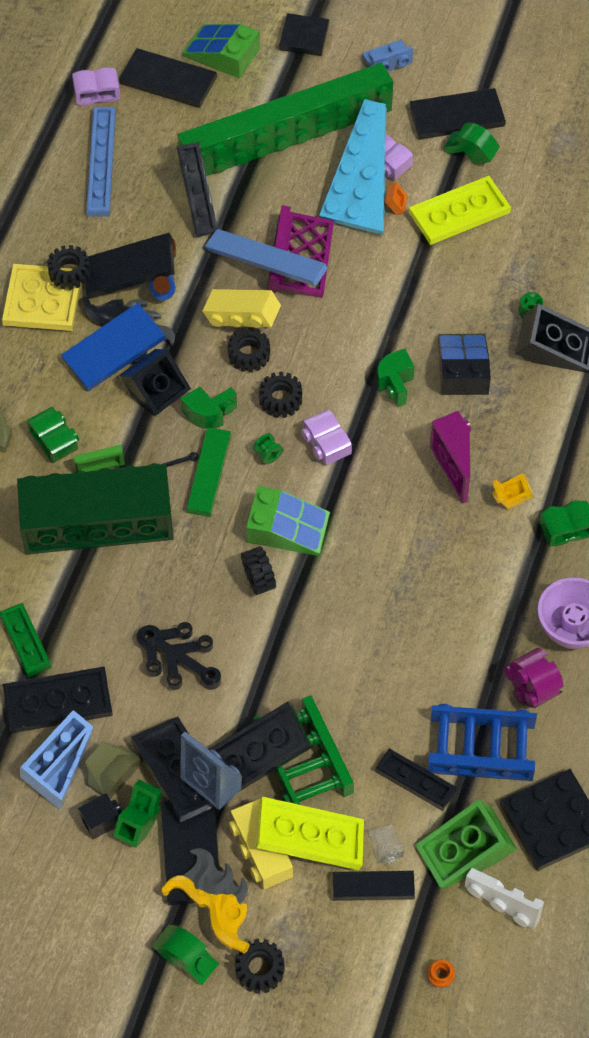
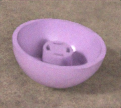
M573 577L558 580L548 586L540 597L538 603L540 625L545 634L560 646L570 649L589 647V580Z

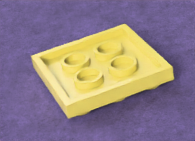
M13 264L2 318L3 326L73 331L81 287L77 288L74 285L73 290H69L68 286L65 289H61L60 285L58 287L55 286L54 282L50 280L48 266ZM60 268L64 271L74 270V268Z

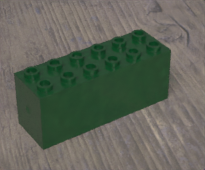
M153 463L148 466H126L117 469L103 468L97 471H76L67 474L52 473L46 476L17 478L20 532L25 555L174 540L166 464Z

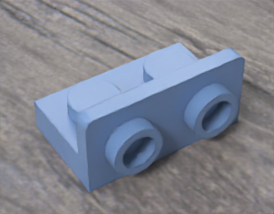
M401 39L363 52L362 59L367 67L382 62L386 70L391 71L412 63L413 48L411 46L406 47Z

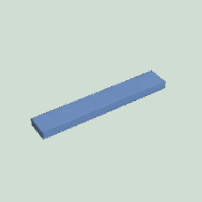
M93 107L87 216H110L116 120L115 107Z
M220 229L214 232L205 245L206 249L210 252L313 286L318 284L328 269L323 262Z

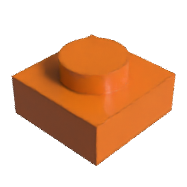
M397 182L390 183L385 195V202L396 215L403 214L408 195Z

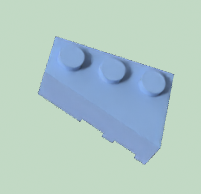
M73 710L21 766L20 778L59 810L63 805L91 740L93 726Z

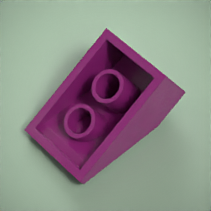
M456 411L432 421L430 449L462 503H466L470 484L471 427L466 418L463 419L460 412Z

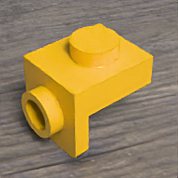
M524 473L502 484L497 479L492 481L495 488L492 490V494L498 504L502 503L507 509L534 497Z

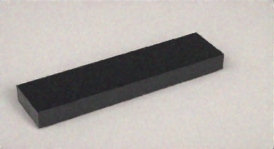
M196 142L177 146L176 149L195 236L214 234L218 226L200 144Z

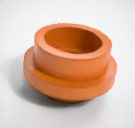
M436 960L430 964L427 976L431 984L444 988L454 981L455 969L446 960ZM443 971L446 973V977L439 978L436 973Z

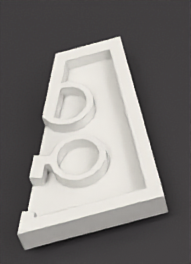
M471 868L465 880V887L470 894L489 901L490 905L498 912H506L511 915L520 926H528L533 930L540 921L544 901L535 898L532 902L524 897L523 891L516 888L508 891L504 889V885L499 880Z

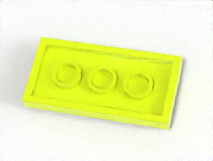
M490 176L409 207V214L430 245L511 212V206Z
M267 797L261 798L259 802L256 848L354 870H360L362 867L364 819Z

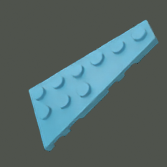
M364 99L320 212V218L333 220L336 224L384 235L386 104Z

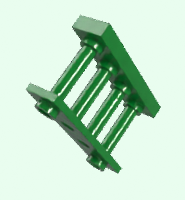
M312 695L302 698V709L299 710L297 716L301 723L309 724L312 731L309 732L310 734L307 737L311 745H319L322 753H320L319 757L284 770L281 766L274 771L284 792L282 795L283 801L300 805L299 802L334 788L336 790L340 789L343 797L353 794L354 782ZM259 716L254 717V721L259 719ZM320 767L330 768L333 774L330 779L298 792H294L289 782L290 779Z

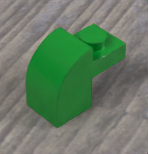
M465 123L460 131L453 132L444 146L448 154L465 151L474 165L491 162L500 148L488 130L474 123Z
M405 348L386 355L378 366V391L386 390L389 399H393L397 407L405 405L407 401V389L403 383L414 380L415 366Z
M201 387L196 388L181 398L183 414L191 423L203 429L223 426V415L230 414L237 407V393L232 387L212 399Z
M139 779L134 784L129 805L118 816L113 837L137 848L147 837L159 815L161 807L158 805L162 790Z
M168 925L152 945L169 964L180 966L199 985H203L219 965L205 950L207 946L202 941L179 926Z

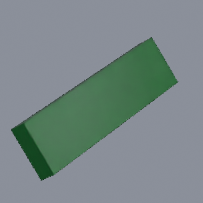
M207 427L187 505V513L211 517L231 439V431Z

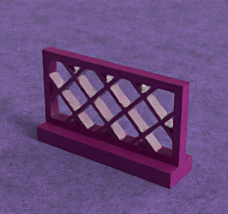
M282 205L278 217L274 247L285 251L289 249L291 253L300 255L299 252L307 249L312 255L310 259L323 262L328 267L334 221L290 212L291 207ZM292 222H302L305 227L297 230ZM315 227H328V230L320 235ZM307 231H310L315 237L309 242L302 236ZM297 237L303 245L295 249L289 241ZM318 242L325 248V250L319 253L312 247V245ZM327 270L318 282L320 285L319 289L311 288L307 283L298 280L294 284L283 282L285 276L270 272L267 290H272L273 293H276L277 289L323 298Z

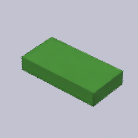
M121 445L74 456L76 471H97L125 464Z

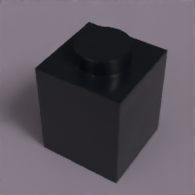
M107 793L78 808L80 819L92 840L114 829L118 816L122 812L115 799L111 801Z

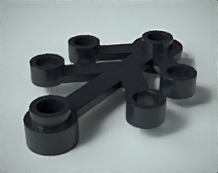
M182 622L177 628L160 630L153 625H146L139 629L137 642L142 648L146 649L148 658L146 669L150 676L156 677L162 672V664L157 660V648L165 653L168 669L167 685L170 689L178 690L183 684L182 676L178 673L177 662L199 675L204 688L214 690L220 686L221 673L217 668H206L185 654L198 651L210 652L213 649V639L210 636L202 635L198 641L171 645L165 640L179 637L185 640L191 638L193 628L190 623ZM187 628L189 632L182 633L181 630ZM148 634L154 635L152 638L145 637ZM205 641L210 643L208 646L201 645ZM153 665L159 667L157 670L150 669V667ZM215 674V677L208 678L206 675ZM172 679L179 680V682L176 684H173L170 681Z

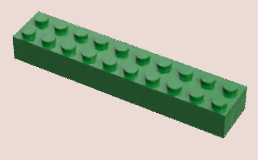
M381 62L178 133V146L199 142L206 176L223 172L231 167L245 164L248 161L265 157L276 151L284 150L290 146L304 143L307 140L324 136L327 133L355 124L364 99L386 104L387 112L392 111L393 79Z

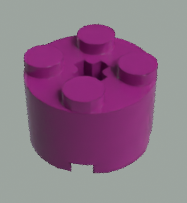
M541 648L533 649L504 667L505 675L515 688L513 690L515 699L520 704L525 702L531 708H536L562 694L563 691H560V689L564 687L558 667L554 661L549 663L544 656L548 654Z

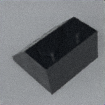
M154 349L119 375L130 394L153 416L158 415L191 390L168 349Z

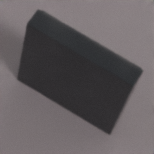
M287 13L279 50L322 56L329 28V19Z

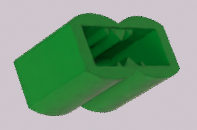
M51 406L27 420L30 434L41 446L52 463L78 450V434L73 428L69 429L66 425V419L61 411L57 412Z
M574 500L565 507L551 506L541 513L539 523L549 546H559L572 540L589 538L588 501Z

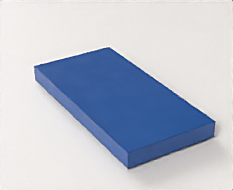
M137 303L62 353L61 356L86 389L90 391L164 341L166 337L141 305Z

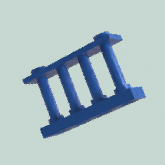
M449 704L432 705L431 721L439 722L437 752L429 753L428 771L433 774L533 781L535 761H530L526 758L527 729L535 728L537 713H530L527 710L502 711L452 707ZM449 723L465 724L462 755L448 753ZM475 725L491 726L490 756L488 757L474 755ZM501 727L517 728L516 758L514 759L500 757Z

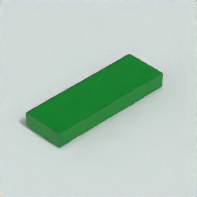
M23 602L0 611L2 622L27 677L52 668Z

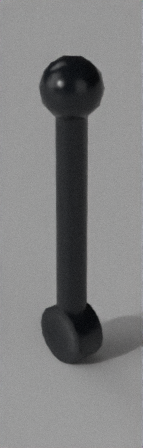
M191 452L189 456L163 464L169 467L189 460L196 461L198 454Z

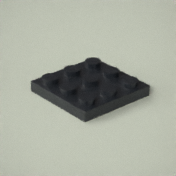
M571 768L500 800L503 811L537 871L589 848V799Z

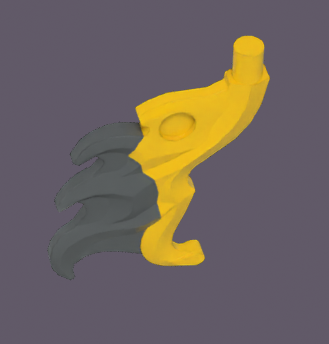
M202 848L190 850L192 855L197 856L196 864L184 875L170 878L162 887V894L167 896L172 889L179 888L200 908H209L211 925L215 936L231 951L234 948L245 954L250 944L239 939L237 932L247 915V904L243 903L240 905L247 896V882L244 878H241V885L235 886L233 872L229 864H225V871H219L214 865V859L210 852Z

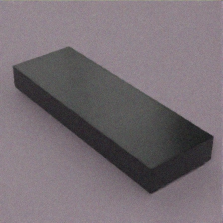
M390 748L375 769V772L441 811H444L457 791L456 786Z
M414 870L333 872V901L415 899Z

